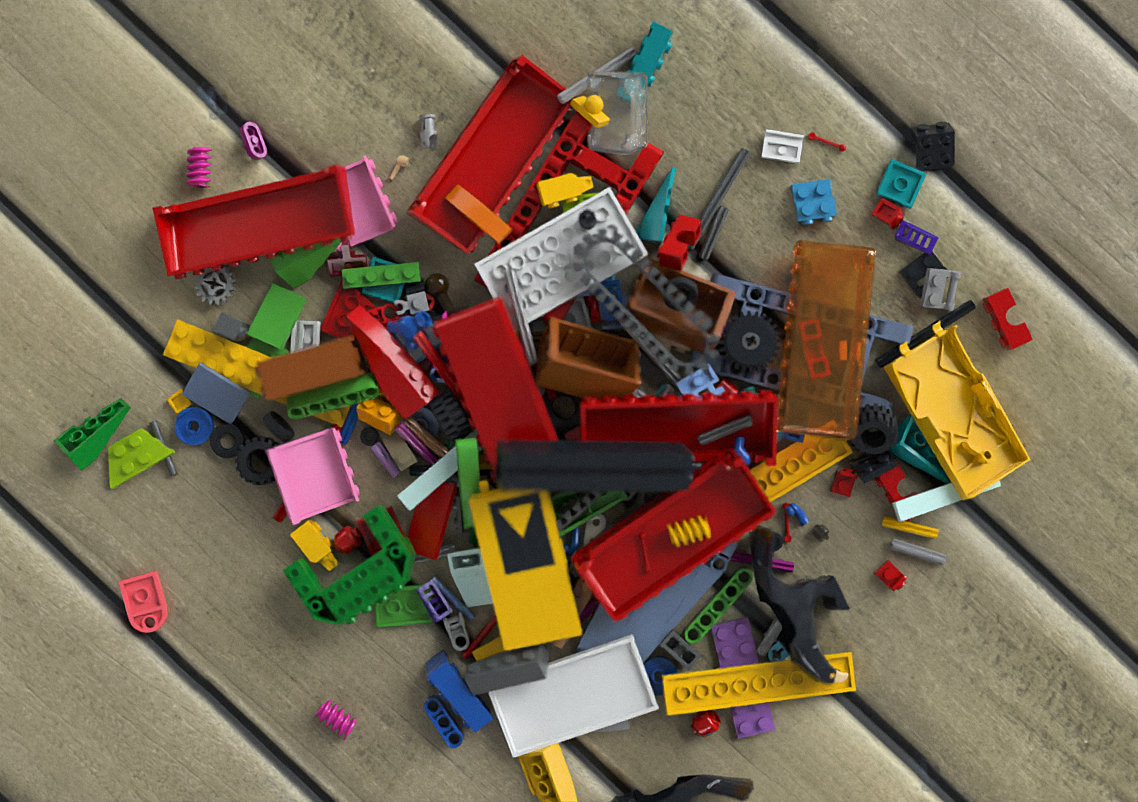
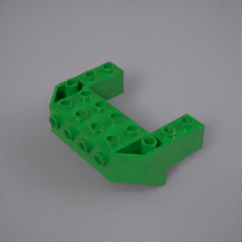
M378 505L362 516L383 549L325 589L306 559H299L283 570L314 620L336 625H350L357 620L358 615L361 613L363 615L374 609L373 605L385 602L389 599L388 595L393 592L398 593L405 588L404 584L411 580L416 553L410 539L403 536L384 505Z

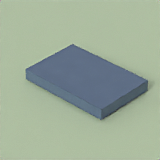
M200 363L182 395L227 423L232 424L249 397L250 392L205 364Z

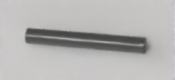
M157 420L150 422L149 424L155 438L159 439L167 447ZM171 456L164 459L170 476L178 474Z

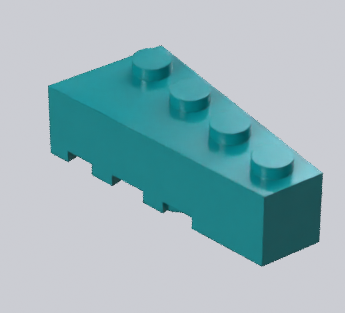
M652 21L649 34L644 37L639 49L640 51L635 55L630 70L628 69L616 93V98L635 108L638 103H643L647 95L644 93L647 86H652L655 80L653 76L655 70H660L664 63L662 59L664 53L668 54L673 45L671 42L672 30Z

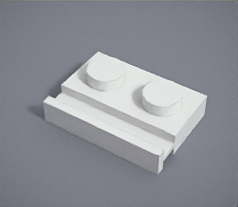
M766 129L761 158L799 164L804 135Z
M297 320L291 332L290 353L319 345L321 322Z

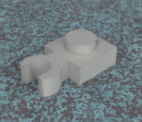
M425 291L405 296L406 302L403 300L393 302V305L400 304L402 306L400 311L395 312L396 315L404 314L406 310L409 311V315L429 310Z

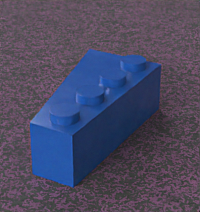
M443 649L425 663L428 676L426 679L432 687L436 686L440 690L438 693L444 701L448 700L450 702L452 711L456 715H461L463 718L462 722L466 728H471L476 733L493 719L492 711L479 695L472 694L465 678H460L461 673L454 662L452 664L448 662V654Z

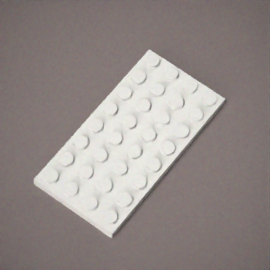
M610 187L474 264L493 298L497 296L502 298L515 331L518 330V325L504 272L514 270L528 323L585 292L588 290L587 288L595 283L591 279L589 284L584 286L579 279L585 276L586 272L584 269L575 272L572 264L582 263V256L575 255L573 252L576 246L585 250L589 245L582 239L586 234H591L595 241L599 239L597 230L606 229L608 230L607 239L612 240L616 231L624 236L618 243L621 247L626 240L634 246V248L627 252L630 256L635 249L643 255L636 262L648 256L646 249ZM586 209L592 210L596 215V225L590 230L583 229L579 224V214ZM587 215L582 220H585V224H589V221L592 219ZM607 242L595 245L587 256L588 270L599 282L608 279L633 264L614 244Z

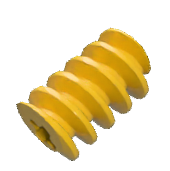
M705 515L704 520L697 516V522L690 518L689 525L683 520L682 527L677 522L674 523V529L667 525L672 544L675 543L678 548L680 547V541L686 546L688 539L692 543H695V537L702 541L704 534L710 539V529Z

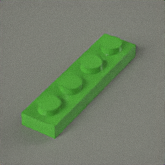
M419 262L342 269L343 289L421 282Z

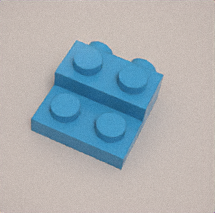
M830 179L791 185L797 223H802L803 226L814 224L815 220H821V223L833 221V218L837 216Z

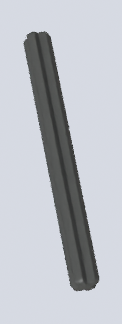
M744 148L740 150L701 215V234L697 242L749 157L750 152ZM688 245V248H689V249H694V247H695V246Z

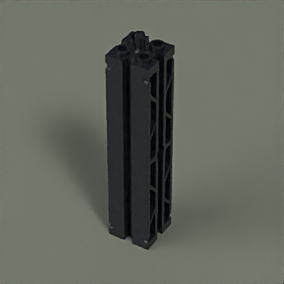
M497 440L496 445L497 463H495V480L499 483L501 491H509L511 489L514 491H689V485L692 484L693 480L692 473H689V470H701V463L694 462V455L682 442Z

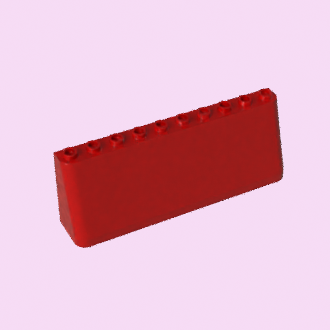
M524 55L515 57L506 67L421 189L406 214L465 254L473 253L478 246L477 241L479 238L484 237L486 234L450 204L445 197L459 184L494 214L499 216V209L502 205L505 206L511 198L509 195L512 190H516L522 182L520 179L523 174L526 175L531 170L532 161L538 159L542 154L543 150L541 148L543 145L551 141L554 136L552 132L564 122L563 116L566 112L569 113L573 109L570 105L572 99L561 104L557 98V95L565 91L566 88Z
M340 165L328 166V170L322 169L319 172L187 203L172 204L165 208L163 206L152 208L167 276H174L175 280L186 278V274L193 273V275L204 274L206 269H211V271L222 270L223 266L228 264L230 267L239 266L241 261L248 260V263L260 261L259 257L266 256V259L278 257L277 253L284 252L285 255L296 253L298 248H303V250L314 249V245L320 243L322 246L334 244L333 240L340 239L341 242L352 240V236L355 235L346 168Z
M500 296L433 322L434 327H432L435 338H440L441 340L440 351L443 357L447 355L449 363L446 366L450 375H455L457 381L453 383L457 393L461 392L464 399L461 400L465 411L469 410L471 415L468 418L471 428H476L478 432L475 438L479 447H484L486 453L482 455L486 465L490 464L493 471L490 472L494 483L496 482L497 440L558 441L511 319Z
M743 391L741 394L723 392L722 395L703 393L696 396L692 393H685L683 396L664 394L663 397L644 395L639 398L633 395H627L624 398L606 396L604 399L585 397L580 402V441L682 442L694 455V462H708L724 450L734 449L735 438L742 437L745 439L744 449L749 454L750 460H754L755 463H759V460L766 461V466H776L778 398L772 394V391H761L754 394L750 391ZM746 415H750L752 418V426L705 445H701L698 441L697 436Z
M733 448L726 449L701 466V470L693 471L692 484L689 485V491H664L574 553L572 561L576 569L614 622L625 619L634 609L641 608L646 601L657 597L662 590L673 586L678 579L689 575L694 568L705 564L710 557L721 553L729 544L739 541L741 536L755 530L757 525L771 519L773 514L777 512L741 456ZM704 515L706 516L710 529V539L704 534L702 541L695 537V543L688 539L686 546L682 541H680L679 548L675 543L672 544L667 525L674 529V523L676 522L682 527L683 520L689 525L690 518L697 522V516H700L702 520H704ZM641 532L646 534L645 543L650 573H646L642 542L639 539Z

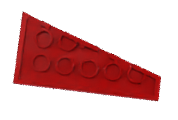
M342 278L320 330L340 339L354 336L345 316L359 305L365 310L376 308V306L356 288L343 289ZM377 310L378 315H373L372 317H374L375 319L380 318L381 322L383 320L380 317V310ZM388 323L381 325L386 329V325H388ZM427 357L418 363L426 375L431 366V362Z

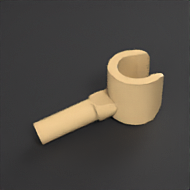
M401 155L397 158L396 166L389 176L390 179H394L401 166L407 167L409 157Z

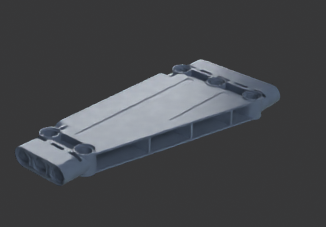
M739 542L729 544L721 552L728 556L727 558L721 554L713 555L705 564L694 568L689 575L678 579L673 586L662 590L657 597L646 601L641 608L634 609L623 620L614 622L599 602L576 646L574 654L633 634L641 660L644 662L725 572ZM721 559L723 566L721 568H714L713 562Z

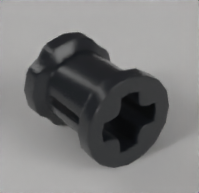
M586 209L579 214V224L583 229L590 230L596 225V215L592 210ZM587 215L592 219L589 221V224H585V220H582Z

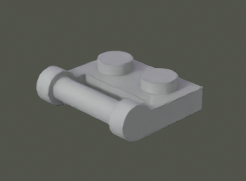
M927 268L920 306L954 310L955 304L953 303L961 272ZM951 277L946 302H942L946 278Z

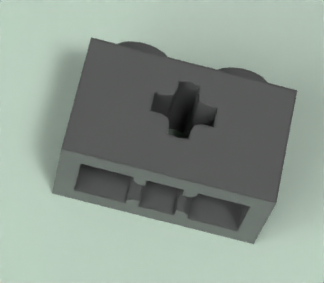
M221 312L213 330L232 340L242 342L243 339L246 340L248 337L247 332L250 325Z
M674 629L660 643L668 653L688 670L702 657L700 652Z

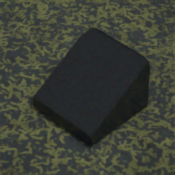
M421 278V282L405 283L406 294L426 292L424 279Z

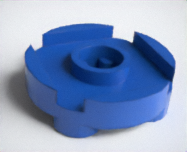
M199 407L186 408L176 418L175 433L182 442L189 445H201L207 442L215 429L212 416L206 410ZM192 421H194V423L198 422L199 426L197 431L190 429V427L192 426Z
M653 656L646 660L643 665L654 695L661 696L664 695L662 679L656 681L653 674L659 671L662 672V675L677 674V669L669 659Z

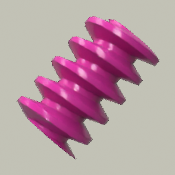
M193 147L187 150V154L191 155L187 158V162L191 163L186 166V169L191 171L186 173V176L190 178V180L186 181L187 185L196 188L210 187L205 185V183L211 181V179L205 177V175L211 174V171L206 170V167L211 166L210 163L206 162L207 159L212 158V156L206 154V152L212 151L211 148Z
M330 699L324 702L313 718L320 716L319 723L326 720L325 727L332 724L331 731L334 732L338 729L337 736L345 734L343 739L345 740L355 727L357 718L349 720L350 713L343 716L344 709L337 712L338 705L335 704L331 707L332 700Z

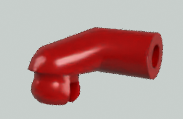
M587 296L585 305L590 306L591 321L597 323L600 321L598 299L595 296Z

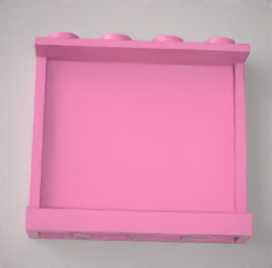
M366 155L363 156L364 159L345 166L355 235L350 240L351 248L397 229L395 224L398 223L395 213H390L388 208L391 204L387 194H382L381 188H383L381 179L380 177L376 178L373 172L376 170L372 159L368 160ZM341 244L332 253L333 255L342 251Z
M333 427L265 450L289 521L293 525L300 523V520L352 501H359L360 491L358 486L353 484L352 478L354 474L352 468L347 466L346 460L348 456L346 450L341 448L340 441H342L340 432Z

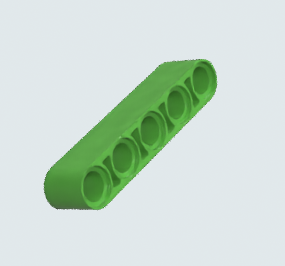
M367 373L291 394L287 397L288 416L291 419H301L374 399L380 394L377 385L378 381L374 374Z
M468 438L455 441L464 529L475 528L469 498L471 494L481 493L479 488L480 474L476 438Z
M746 567L737 568L688 623L683 631L687 642L691 644L698 643L753 580V574ZM746 571L748 573L747 580L740 581L738 578L739 574ZM734 586L736 589L735 593L731 596L727 595V587ZM717 600L723 602V606L719 610L713 609V603ZM703 615H709L710 621L707 624H702L700 618ZM691 629H695L698 632L697 636L693 639L687 636L688 631Z

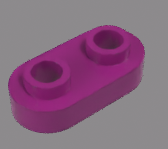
M247 122L242 125L240 135L247 154L253 160L262 159L267 154V148L259 127L253 122Z

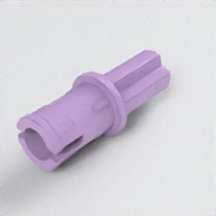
M377 442L371 447L381 461L380 464L384 465L392 478L402 472L381 442Z

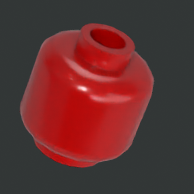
M345 526L334 535L333 545L339 553L351 554L361 546L362 534L357 527Z
M714 710L700 711L693 715L691 728L696 735L699 734L702 737H707L719 730L721 721Z

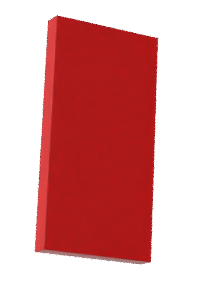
M443 482L416 505L407 535L416 554L432 560L438 559L458 485Z

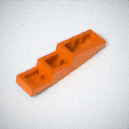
M459 184L445 197L468 220L478 226L485 234L487 233L498 244L512 231L511 227Z

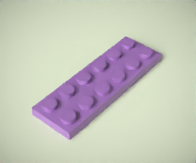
M748 617L712 626L711 631L720 668L759 663ZM769 702L730 707L738 739L775 730Z

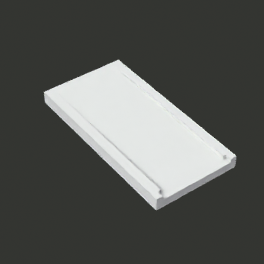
M633 634L549 662L546 679L488 692L513 758L659 709V704L655 698Z

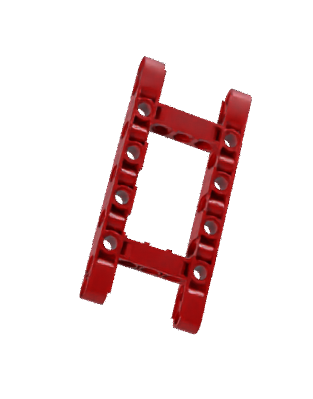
M576 111L507 223L512 231L499 244L495 243L489 255L502 249L504 242L512 243L527 234L543 208L536 184L541 182L542 178L550 177L552 179L562 176L569 163L617 190L618 192L615 197L627 216L664 151L648 143L646 148L643 147L628 172L581 144L592 124ZM565 144L571 146V149L567 152L561 150V147ZM629 183H635L637 188L629 190L626 186ZM525 209L532 211L528 217L522 216L521 213ZM478 272L474 281L487 288ZM577 296L544 314L542 321L548 324L551 317L564 320Z

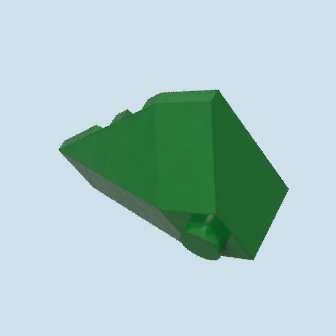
M120 398L101 409L99 415L93 418L90 416L85 418V423L76 427L73 425L68 428L54 442L82 471L90 466L99 456L131 407Z

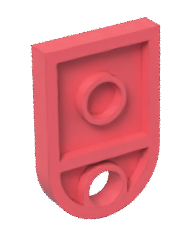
M154 571L119 581L131 625L136 630L144 633L153 632L161 628L167 620L168 608L158 572ZM148 617H152L155 620V625L152 628L146 625Z

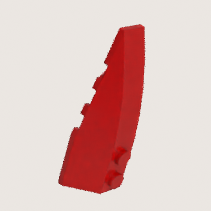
M359 305L345 316L355 339L358 340L362 348L363 356H366L370 364L371 373L375 375L378 381L377 385L380 391L403 420L421 409L440 393L402 345L365 309Z

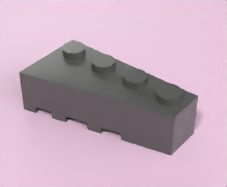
M545 643L502 651L467 665L465 680L473 695L544 680L547 675L549 652Z

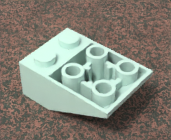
M480 547L458 550L447 554L451 575L466 606L474 607L493 604Z

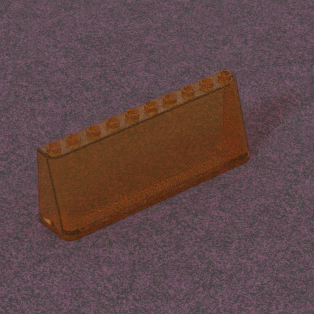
M799 240L793 249L795 260L791 267L793 278L789 286L791 296L787 304L789 314L785 323V330L787 332L783 342L782 377H780L778 384L780 396H778L777 432L837 441L853 440L856 436L876 252L874 248Z

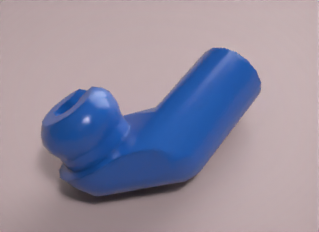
M736 437L734 450L741 456L745 464L749 465L750 456L744 449L745 439Z
M790 503L785 508L789 516L795 515L801 526L809 522L806 514L797 504Z
M575 528L571 530L570 544H564L565 554L572 555L575 553L580 544L581 529Z

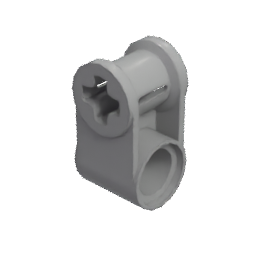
M462 612L450 618L444 617V625L453 647L459 651L465 650L470 645L471 640ZM457 637H464L466 645L459 646L456 643Z

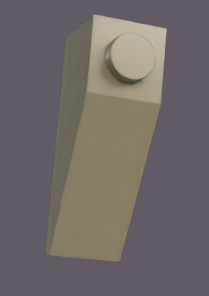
M377 429L400 471H404L419 462L411 446L396 431L390 436Z

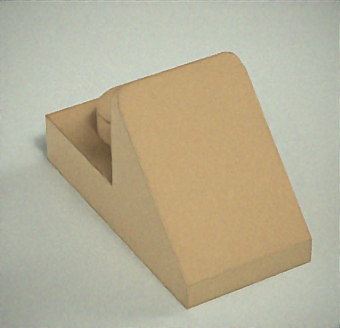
M654 334V337L668 351H670L671 346L674 347L673 351L682 354L685 351L689 352L691 349ZM660 349L662 355H664L665 352L662 349Z

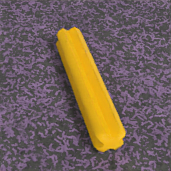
M886 516L882 519L883 527L936 539L939 530L936 528L907 521H898V519Z

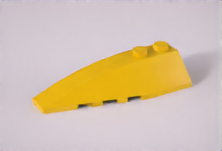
M559 743L518 756L529 789L533 795H537L540 802H577L572 779Z

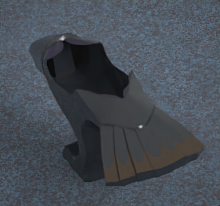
M758 525L755 530L749 532L754 579L760 602H764L771 607L782 625L783 634L779 640L780 644L789 654L790 661L797 665L811 679L823 684L843 682L849 675L832 667L822 654L817 643L814 606L818 597H822L823 605L828 610L844 611L850 609L836 578L833 575H822L817 580L798 579L790 585L778 580L772 572L776 533L769 528Z
M697 774L680 776L671 787L653 795H643L635 789L620 797L615 796L610 802H636L633 798L634 792L637 802H694L700 794L705 792L744 802L750 797L754 787L753 780L747 778Z

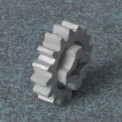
M228 267L217 271L206 269L204 274L199 275V278H194V281L198 282L194 289L199 290L196 295L199 297L203 296V302L209 299L210 305H213L214 301L217 305H221V300L227 303L228 296L233 298L231 291L237 289L233 287L237 280L231 279L234 273H227L229 271ZM212 273V276L206 279V276ZM223 275L226 277L227 283L223 281ZM209 282H210V283H213V282L215 283V282H217V283H219L220 285H223V286H218V287L215 286V287H214V286H212L211 284H208V283H209ZM203 285L207 287L208 294L205 292ZM225 290L221 296H218L220 292Z

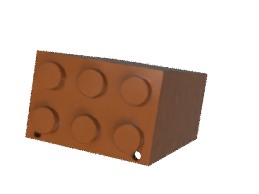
M650 258L649 262L652 265L644 270L649 273L654 266L660 272V274L653 278L656 282H658L662 275L668 281L676 277H684L694 282L697 287L698 298L694 305L696 308L688 314L693 318L697 310L700 311L705 317L697 321V323L702 326L705 320L708 319L713 326L707 329L706 333L709 337L718 334L720 338L737 292L685 271L659 266V261ZM640 271L626 309L649 332L704 354L706 350L704 334L681 311H674L668 308L664 303L663 293ZM677 289L678 291L673 294L675 299L679 293L685 298L688 295L684 289ZM710 342L709 350H714L718 342Z
M551 317L538 342L536 385L582 398L595 397L596 399H604L606 396L624 398L627 395H634L635 390H638L641 385L638 343L630 339Z
M354 336L256 362L257 367H255L256 375L258 378H261L263 385L260 387L262 396L266 397L267 401L367 373L359 342Z

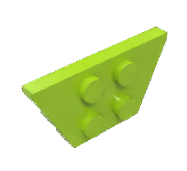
M143 428L134 431L108 447L110 488H117L175 454V451L166 447L159 439L152 437Z

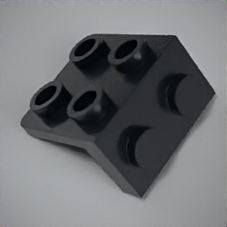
M941 121L934 125L920 124L917 127L911 128V136L916 142L917 170L926 171L954 166L955 130L949 122Z

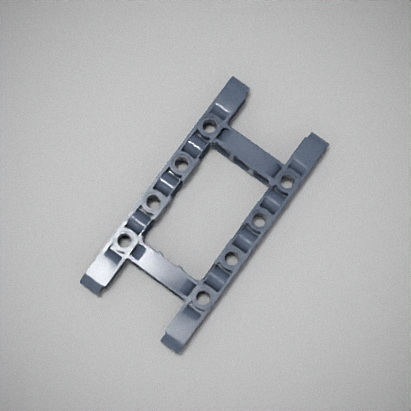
M712 274L710 282L737 292L734 300L742 302L740 312H743L744 316H746L747 311H751V315H754L757 311L758 317H760L762 308L767 307L775 309L779 313L798 318L818 319L820 324L835 328H846L854 334L851 347L848 349L847 363L843 367L842 382L839 386L821 381L810 382L809 378L769 367L763 368L762 365L758 372L755 368H753L751 373H749L748 368L741 372L740 367L739 373L733 374L730 370L732 364H728L729 358L723 359L724 355L718 354L717 358L714 359L707 355L703 361L710 364L715 374L851 411H858V407H865V404L873 406V403L878 404V406L884 405L886 409L890 408L892 410L894 403L888 402L887 399L860 392L874 338L895 344L903 342L910 344L914 327L723 275ZM752 290L759 292L760 297L758 300L751 298L750 292ZM789 300L796 302L795 310L788 308L787 303ZM826 310L832 311V320L825 318ZM863 320L869 321L870 328L868 330L862 327ZM752 337L745 339L746 345H752L754 339ZM692 349L688 363L697 361L703 356V353ZM699 364L692 366L694 369H701ZM769 374L776 376L777 381L775 384L768 382ZM807 384H811L813 386L814 391L812 394H807L805 392V386ZM845 393L851 398L848 404L842 401V396Z

